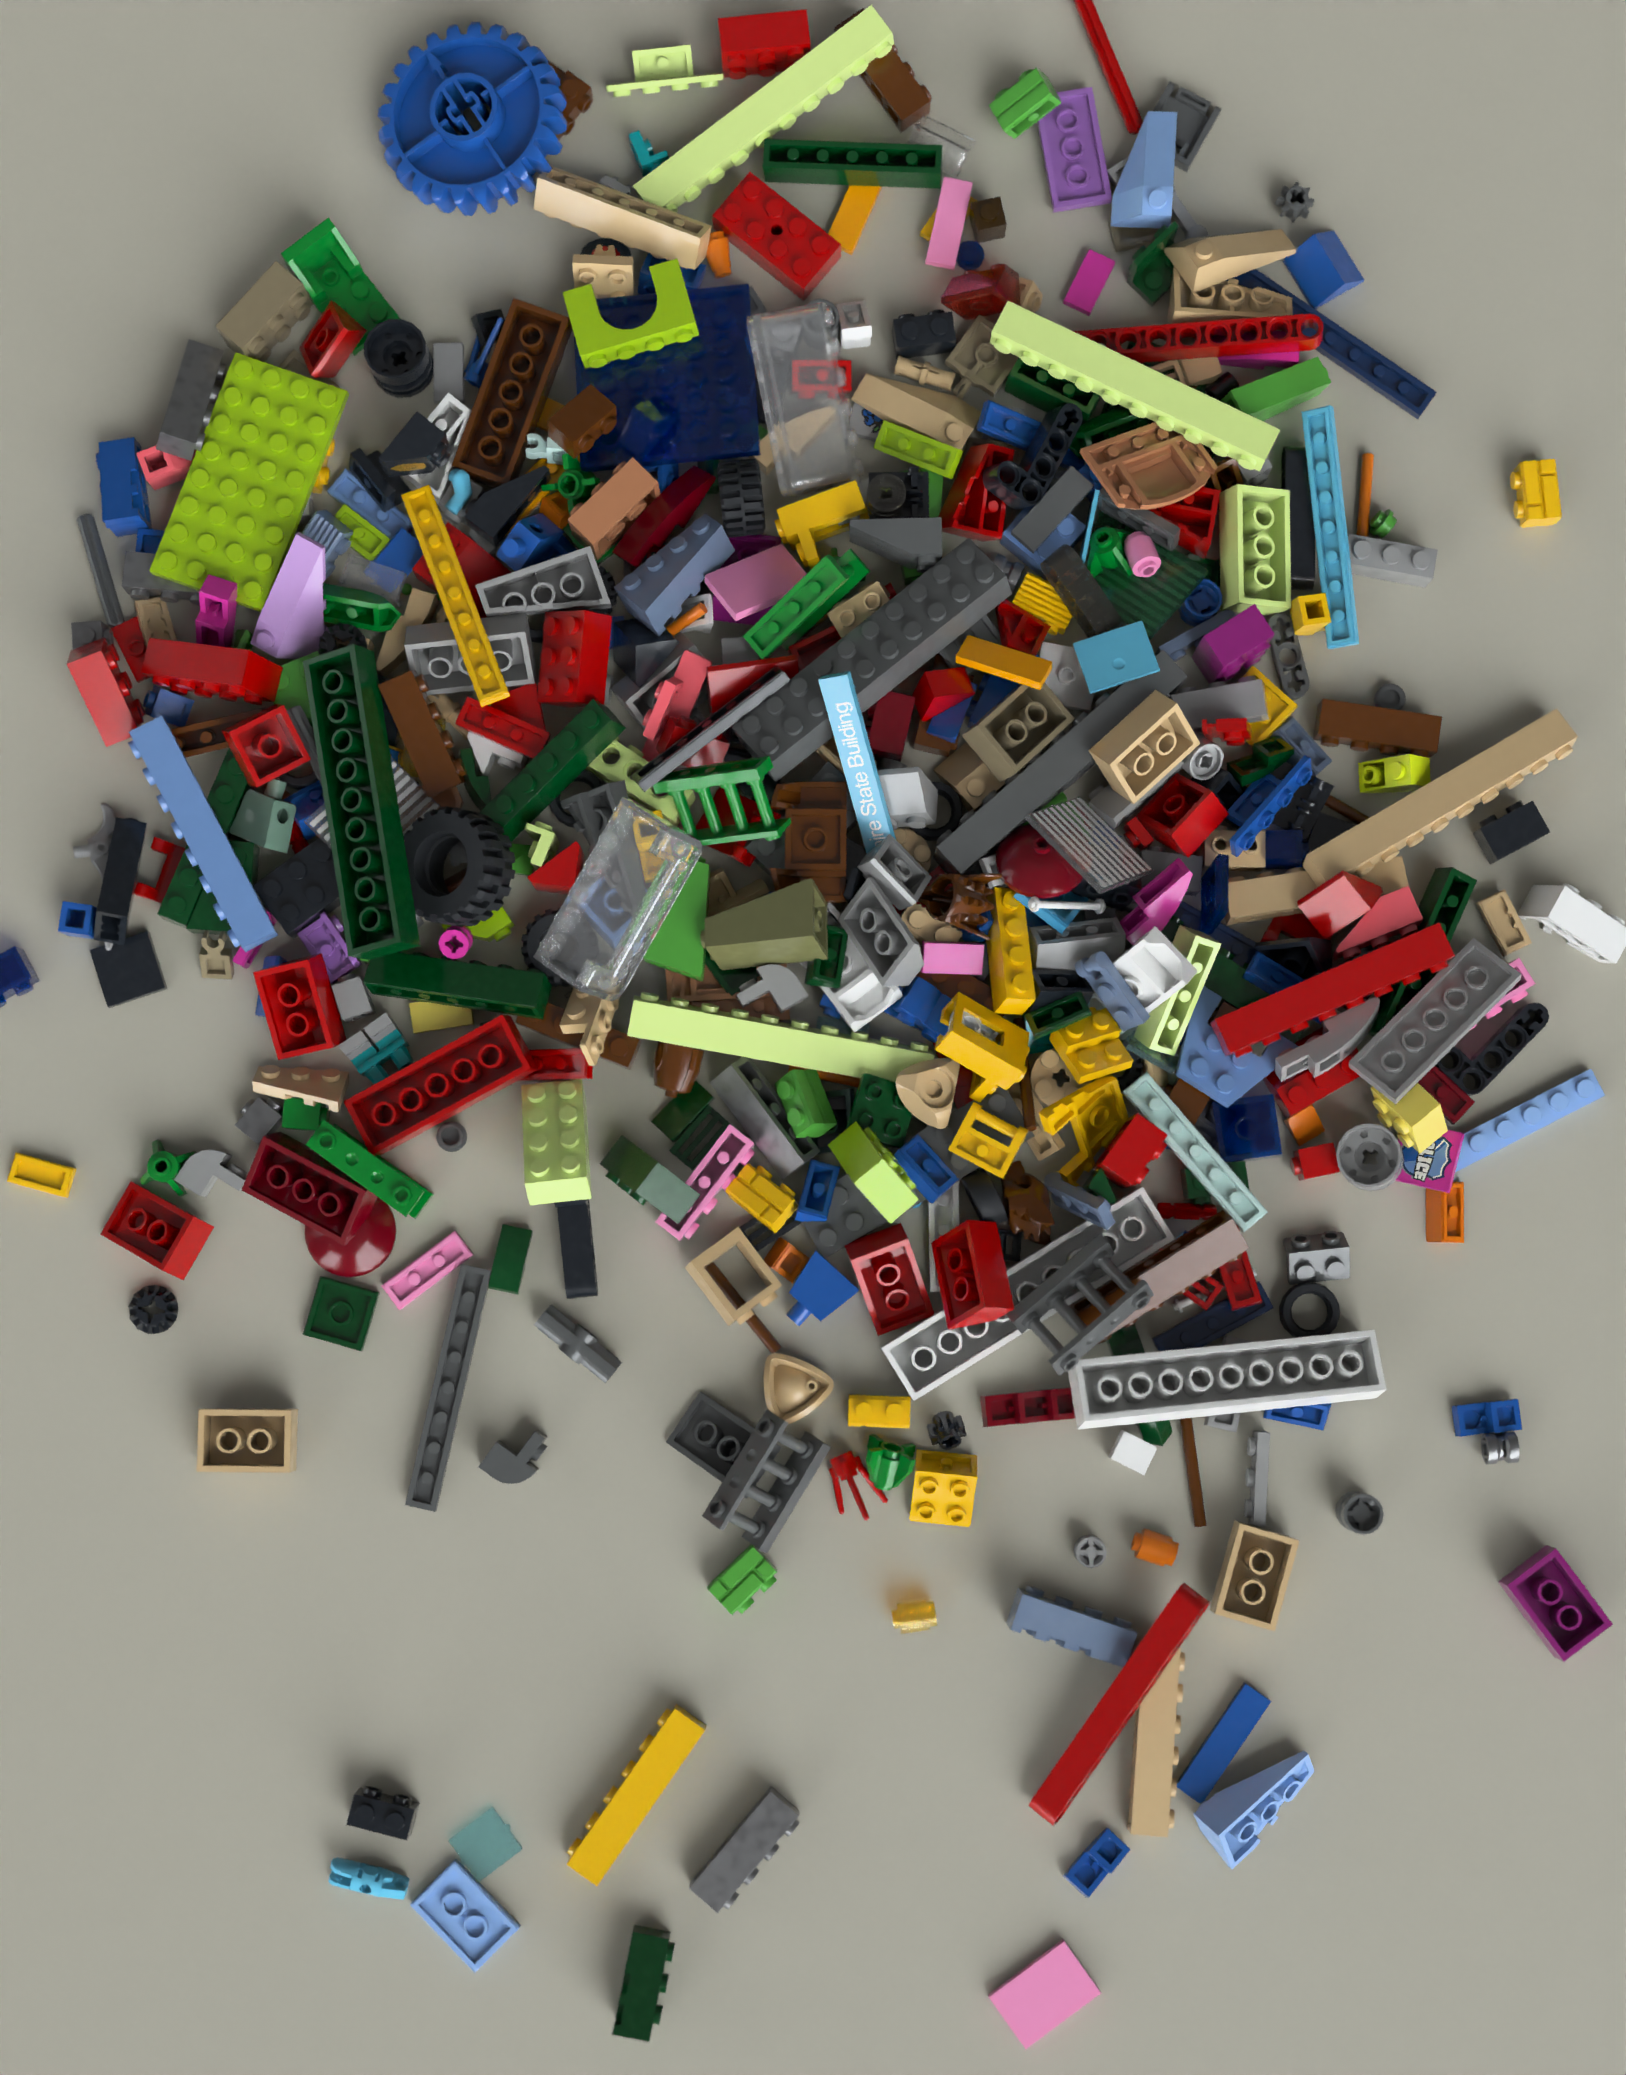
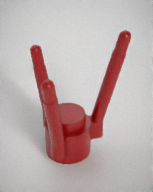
M852 1450L829 1460L832 1467L828 1471L833 1481L836 1503L840 1514L844 1513V1505L839 1477L841 1482L847 1480L863 1519H869L865 1504L853 1476L858 1475L856 1468L883 1503L888 1502L882 1490L876 1488L874 1483L870 1481L869 1472L864 1467L860 1457H854Z

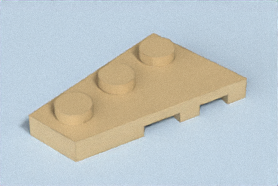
M276 1065L258 1066L252 1081L253 1092L285 1100L298 1097L303 1099L304 1104L315 1106L319 1102L329 1105L330 1111L339 1113L349 1085V1072L333 1068L313 1070L307 1067L280 1068Z

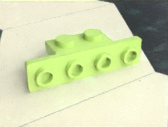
M690 44L632 50L635 81L606 84L607 92L613 91V97L629 96L631 95V89L642 88L643 94L660 92V86L671 85L672 91L689 89V83L697 82L701 83V88L718 86V80H724L723 72L694 75Z

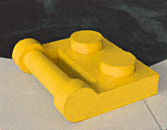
M973 1102L948 1150L1004 1179L1029 1130L1022 1126L1017 1128L983 1110L982 1105ZM975 1120L1012 1138L1013 1140L1009 1147L971 1128Z

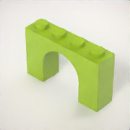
M678 258L649 266L657 295V306L652 317L637 328L618 329L606 323L601 317L591 284L563 292L577 347L585 369L590 367L600 368L610 361L630 359L635 354L648 350L657 351L665 345L675 342H688L693 337L699 336Z

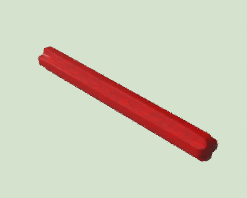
M1073 0L1128 133L1135 135L1139 133L1143 120L1092 0Z

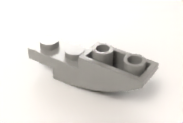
M1379 998L1364 999L1365 1003L1343 1013L1337 1012V1015L1323 1022L1321 1036H1312L1305 1044L1295 1049L1288 1048L1281 1052L1275 1058V1074L1282 1082L1306 1069L1315 1078L1345 1059L1364 1040L1379 1015Z

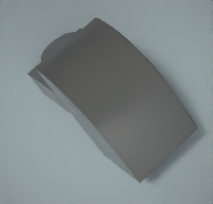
M536 1430L519 1453L499 1440L478 1467L502 1483L516 1484L523 1482L539 1470L530 1463V1460L534 1459L537 1461L546 1450L547 1446L544 1444V1441L547 1439V1436Z

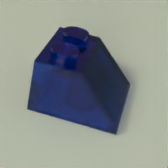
M1274 1094L1239 1098L1228 1108L1218 1102H1212L1220 1157L1225 1163L1283 1157Z

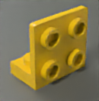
M916 1449L910 1520L969 1527L971 1525L977 1482V1455Z

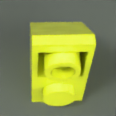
M1406 754L1358 763L1360 793L1409 792L1418 790L1431 782L1430 758Z

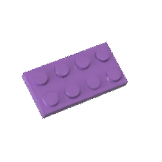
M1092 87L1057 92L1062 103L1037 121L1053 213L1111 204L1112 195Z

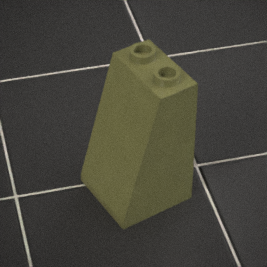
M813 879L803 880L705 918V930L701 931L702 947L706 948L711 960H714L721 970L758 967L769 964L807 962L817 958L826 960L828 959L827 902Z

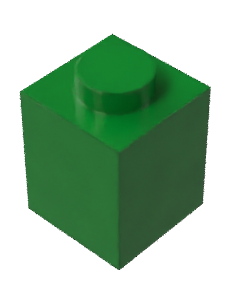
M301 1098L284 1099L282 1128L315 1132L323 1120L329 1123L330 1110L326 1108V1104L317 1102L315 1106L304 1104Z

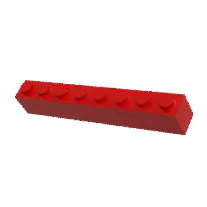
M1439 922L1213 1020L1211 1026L1225 1056L1234 1053L1235 1057L1239 1058L1252 1052L1251 1046L1262 1041L1263 1045L1266 1046L1280 1040L1279 1034L1290 1029L1291 1033L1294 1034L1308 1028L1307 1021L1318 1017L1319 1021L1322 1022L1337 1015L1335 1009L1346 1005L1347 1009L1350 1010L1365 1003L1363 998L1374 993L1377 998L1393 991L1391 985L1402 981L1405 986L1421 979L1419 973L1430 969L1433 974L1449 966L1447 961L1453 958L1455 954Z

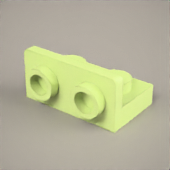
M536 821L534 825L526 823L525 826L529 837L535 839L528 853V857L531 858L530 863L535 871L555 857L560 845L555 832L552 831L553 827Z

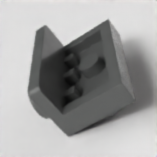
M1326 1231L1323 1234L1308 1236L1297 1234L1283 1239V1246L1286 1250L1287 1280L1289 1285L1350 1278V1246L1343 1232Z

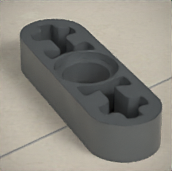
M1278 613L1273 615L1268 621L1269 626L1275 633L1269 642L1271 645L1270 651L1281 691L1291 700H1297L1308 691L1310 681L1298 636L1294 634L1292 619L1285 613ZM1277 621H1280L1281 625L1287 626L1283 632L1284 640L1291 639L1292 642H1284L1279 646L1276 645V643L1281 641L1280 632L1273 630ZM1283 649L1292 650L1296 656L1295 662L1292 664L1283 663L1279 657L1280 651ZM1296 667L1299 668V670L1293 673L1295 681L1302 683L1298 692H1295L1294 688L1288 687V684L1292 681L1291 673L1284 674L1283 671H1291Z

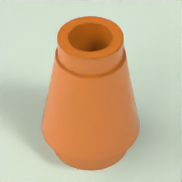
M723 231L710 233L706 260L716 279L732 274L729 240L724 236Z

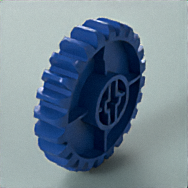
M472 22L468 26L467 34H463L457 24L450 25L447 29V38L444 40H440L434 32L427 35L426 42L428 48L422 51L419 47L412 46L408 50V55L412 62L409 66L403 63L396 64L393 72L399 79L398 83H388L384 85L382 91L390 102L378 108V117L385 125L378 131L379 141L386 148L384 157L387 164L396 172L397 179L406 190L413 191L423 204L430 205L435 203L440 211L444 213H451L457 206L464 216H473L478 204H481L488 214L495 213L498 208V199L504 198L510 206L518 203L516 190L522 187L527 192L532 193L536 189V182L532 176L536 172L539 174L542 172L549 173L552 167L546 160V156L560 154L563 147L556 135L562 134L567 129V121L561 113L566 108V98L559 89L560 79L557 73L548 64V60L540 48L531 46L526 37L521 33L516 32L509 35L504 26L498 24L490 27L487 33L480 22ZM483 103H487V105L491 109V113H489V111ZM469 107L482 125L477 131H474L463 114V111ZM454 125L462 135H458L456 133V131L454 130Z

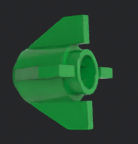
M562 454L563 468L566 471L559 477L558 483L541 486L542 491H559L564 498L569 499L567 503L570 513L578 503L582 502L584 504L592 497L591 492L600 483V478H596L594 473L586 470L577 458L573 459L569 454Z
M1101 527L1091 534L1089 541L1091 550L1086 567V573L1091 580L1103 571L1102 567L1113 569L1119 566V569L1128 577L1133 574L1130 565L1124 558L1125 553L1123 550L1124 540L1128 535L1132 534L1131 531Z
M160 1140L153 1141V1155L148 1160L147 1172L140 1178L141 1183L146 1185L154 1180L168 1183L178 1196L187 1194L183 1185L174 1179L187 1159L197 1152L192 1151L178 1156L177 1154L165 1151ZM164 1162H166L167 1169L164 1172H162Z
M875 1434L869 1436L866 1464L869 1479L876 1488L889 1491L892 1488L898 1487L913 1471L915 1463L913 1456L916 1445L909 1443L900 1446L895 1443L884 1442L883 1439Z

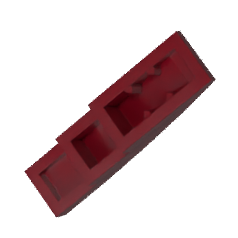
M695 465L691 467L649 504L630 526L612 553L638 568L653 544L659 548L662 547L675 525L684 529L716 478Z
M1071 1387L980 1396L983 1427L1075 1418Z

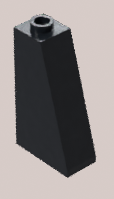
M116 817L96 910L94 940L119 945L125 944L147 823L140 822L134 818L123 819Z

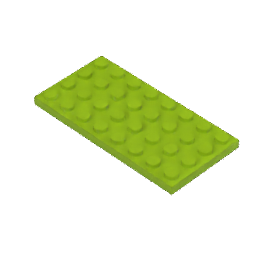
M235 352L214 405L209 424L205 428V438L201 451L197 450L150 567V573L198 591L201 589L208 574L237 583V604L261 612L296 534L348 400V391Z

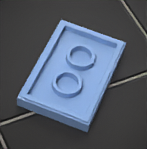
M456 1858L410 1904L474 1973L520 1928V1924Z

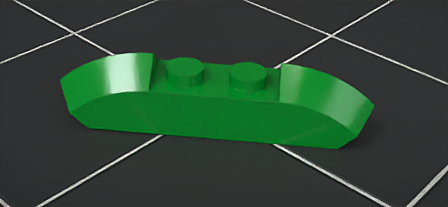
M323 583V599H326L324 622L352 624L356 628L383 632L391 630L402 615L388 600L378 594Z

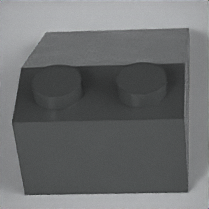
M942 518L850 520L849 541L908 569H917L918 573H925L942 559Z
M700 1391L666 1443L723 1482L754 1428ZM776 1444L768 1457L773 1460L782 1447ZM761 1468L752 1483L756 1486L766 1470Z

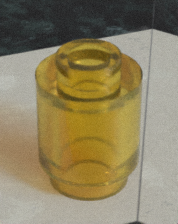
M926 1599L896 1603L897 1610H891L894 1629L900 1628L901 1634L928 1631L930 1627L937 1626L934 1601L926 1602Z

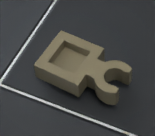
M204 931L201 939L203 947H201L199 953L202 978L230 980L233 978L232 948H224L227 939L224 931H220L218 940H212L209 937V931Z

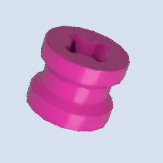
M450 926L440 937L439 948L447 958L459 959L471 948L473 935L466 926Z

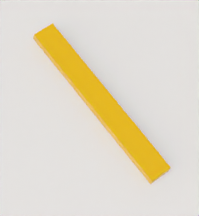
M428 484L402 494L401 497L481 707L510 697L430 485Z

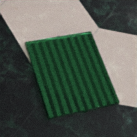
M1124 524L1120 528L1122 530H1129L1132 533L1137 532ZM1154 541L1153 543L1161 559V566L1150 577H1138L1134 574L1128 577L1118 566L1113 569L1102 567L1103 571L1093 580L1088 577L1085 568L1073 581L1076 592L1125 624L1129 625L1142 620L1150 640L1174 612L1182 606V603L1209 573L1206 568L1176 549L1170 551Z

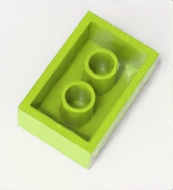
M854 1122L828 1144L853 1183L890 1224L919 1200L912 1190L916 1187L915 1183L898 1163L896 1157L887 1147L882 1145L879 1138L869 1127L863 1130L857 1122Z

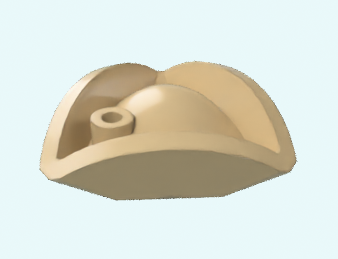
M939 1058L922 1061L903 1069L897 1075L896 1089L904 1106L916 1118L927 1125L938 1129L947 1128L960 1064L950 1058Z
M772 1353L765 1361L764 1395L767 1409L786 1421L788 1425L816 1409L834 1388V1383L830 1376L801 1359L785 1354Z

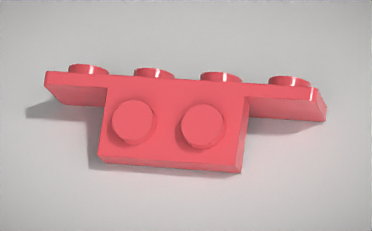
M685 650L674 676L665 680V682L661 681L654 694V698L657 699L653 710H648L642 725L646 726L642 735L647 737L642 753L644 754L643 758L648 762L659 755L655 748L668 717L671 716L677 719L680 716L690 717L706 680L707 667L712 666L711 660L690 650Z

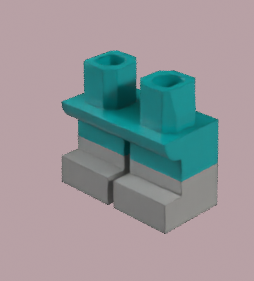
M386 1012L364 1027L366 1033L360 1030L338 1045L354 1064L360 1075L367 1077L373 1084L389 1077L382 1066L388 1060L392 1059L399 1070L413 1062L412 1056L407 1049L410 1045L392 1017ZM370 1038L374 1041V1043L376 1044V1046L378 1047V1049H379L380 1051L377 1050V1048H376L375 1045L372 1043V1041L370 1040Z

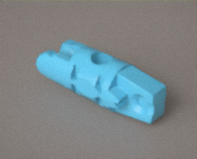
M333 1858L331 1860L330 1869L333 1872L329 1874V1884L376 1897L403 1900L406 1896L410 1880L406 1876L386 1868L348 1859Z

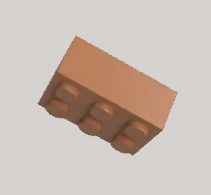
M633 457L628 462H621L614 469L613 476L606 483L600 482L592 490V497L584 504L582 502L578 503L569 513L568 523L572 536L584 548L591 546L597 561L625 535L642 512L660 495L658 481Z

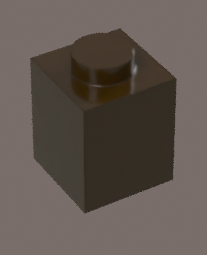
M1000 196L971 202L969 217L975 243L1004 238L1007 223Z

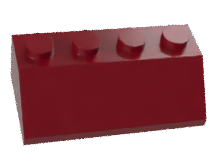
M282 1132L263 1136L242 1187V1191L342 1245H347L370 1215L377 1200L376 1195L305 1144Z

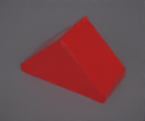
M957 667L924 672L912 696L916 697V708L921 721L925 722L975 695V691L966 668Z

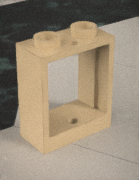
M739 1227L694 1258L685 1267L728 1326L735 1321L739 1325L743 1324L754 1315L751 1309L760 1303L763 1307L767 1306L778 1297L775 1292L782 1286ZM734 1246L738 1247L767 1286V1288L737 1310L705 1269Z

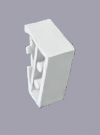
M447 393L427 418L447 436L451 449L448 452L450 454L448 461L442 468L436 467L432 473L403 476L417 488L429 484L438 505L452 482L449 481L448 476L450 471L453 470L452 462L471 414V410L450 393Z
M1563 883L1562 886H1532L1517 913L1521 919L1531 918L1544 924L1541 930L1548 934L1555 931L1568 940L1566 944L1598 962L1617 963L1626 947V927L1624 926L1625 922L1621 918L1612 914L1607 915L1601 910L1602 906L1591 899L1585 900L1578 895L1580 891L1572 885Z

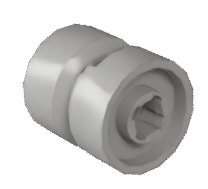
M1192 729L1201 744L1182 760L1184 765L1181 769H1184L1195 779L1207 780L1220 770L1223 764V752L1214 742Z

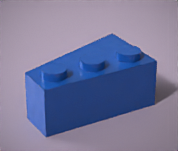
M134 437L99 442V453H96V462L101 480L102 520L107 529L110 528L117 537L135 535L138 533L139 528L152 529L146 478L136 454L142 451V448Z

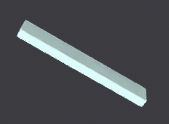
M1147 1072L1123 1091V1094L1145 1119L1168 1134L1164 1141L1221 1208L1233 1218L1235 1224L1243 1233L1268 1213Z

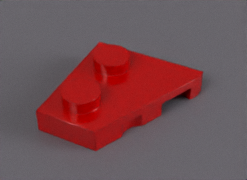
M1005 599L995 607L1002 646L1036 656L1051 626Z

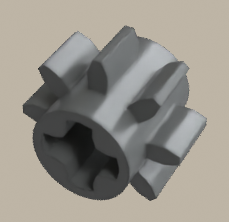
M1298 182L1290 189L1287 186H1283L1281 190L1282 196L1277 198L1275 204L1282 206L1280 217L1286 216L1291 218L1292 223L1300 215L1306 219L1309 214L1307 208L1312 207L1315 201L1309 198L1310 187L1305 189L1299 186Z

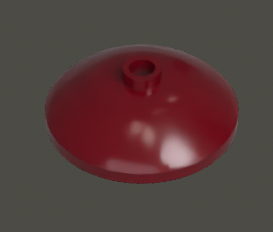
M1031 823L1014 829L1012 833L1001 841L996 852V868L998 874H1002V881L1013 891L1028 897L1053 898L1063 895L1074 889L1082 881L1087 871L1041 823ZM1046 823L1087 865L1088 862L1049 823ZM1054 824L1088 858L1087 853L1059 825ZM1068 830L1084 846L1083 842L1072 831Z
M377 1197L372 1212L347 1245H342L305 1225V1241L312 1258L326 1271L342 1277L363 1276L376 1270L387 1260L396 1241L397 1229L394 1214L389 1205L379 1197Z

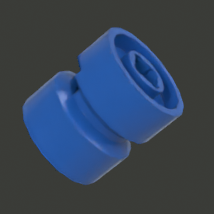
M1208 579L1196 580L1195 582L1198 583L1196 587L1189 584L1187 588L1192 591L1189 595L1184 592L1183 597L1185 599L1178 604V612L1181 619L1192 627L1215 616L1222 604L1220 588Z

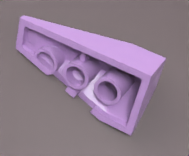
M300 532L295 535L257 620L250 644L275 658L299 659L318 651L319 637L327 629V625H324L326 599H323V582L326 580L324 545Z

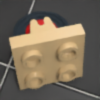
M611 238L596 239L585 245L580 254H573L574 289L591 284L599 307L634 309L633 257L631 256V251L624 243Z

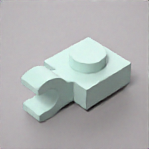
M527 434V444H534L537 447L526 448V458H545L549 464L563 465L562 454L568 453L550 437H547L546 442L538 434Z

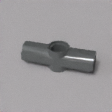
M550 1305L535 1323V1326L559 1345L558 1348L577 1364L581 1363L604 1383L609 1380L622 1364L619 1358L598 1343L599 1340L580 1324L573 1323L553 1305Z

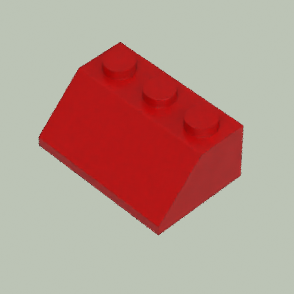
M797 655L707 667V701L710 715L774 666L784 671L789 679L793 678L799 673Z
M322 953L294 959L253 972L278 1060L333 1048L346 1041Z
M1323 1027L1297 1041L1295 1044L1301 1046L1312 1036H1321ZM1356 1047L1345 1059L1315 1078L1306 1069L1281 1082L1275 1074V1070H1273L1263 1078V1081L1282 1114L1287 1118L1360 1077L1349 1068V1061L1359 1051Z
M966 1220L931 1242L948 1329H957L993 1321L1014 1310L996 1222Z

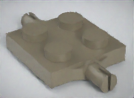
M980 314L945 360V365L958 373L962 378L952 391L960 399H963L971 386L977 387L991 397H994L1009 377L1018 359V356L1011 353H1002L994 345L990 344L991 333L996 323L990 322Z

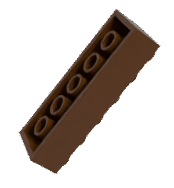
M513 298L452 462L453 469H463L468 473L470 479L494 488L518 478L526 458L525 450L530 447V444H527V434L535 433L573 330L569 317Z

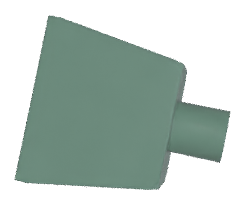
M275 778L267 783L264 793L252 789L248 790L230 827L229 833L263 848L287 853L296 813L295 804L282 799L287 782Z

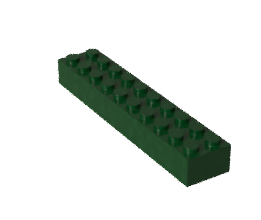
M352 644L304 660L303 666L348 956L371 960L421 945L383 705L378 686L379 680L374 651Z

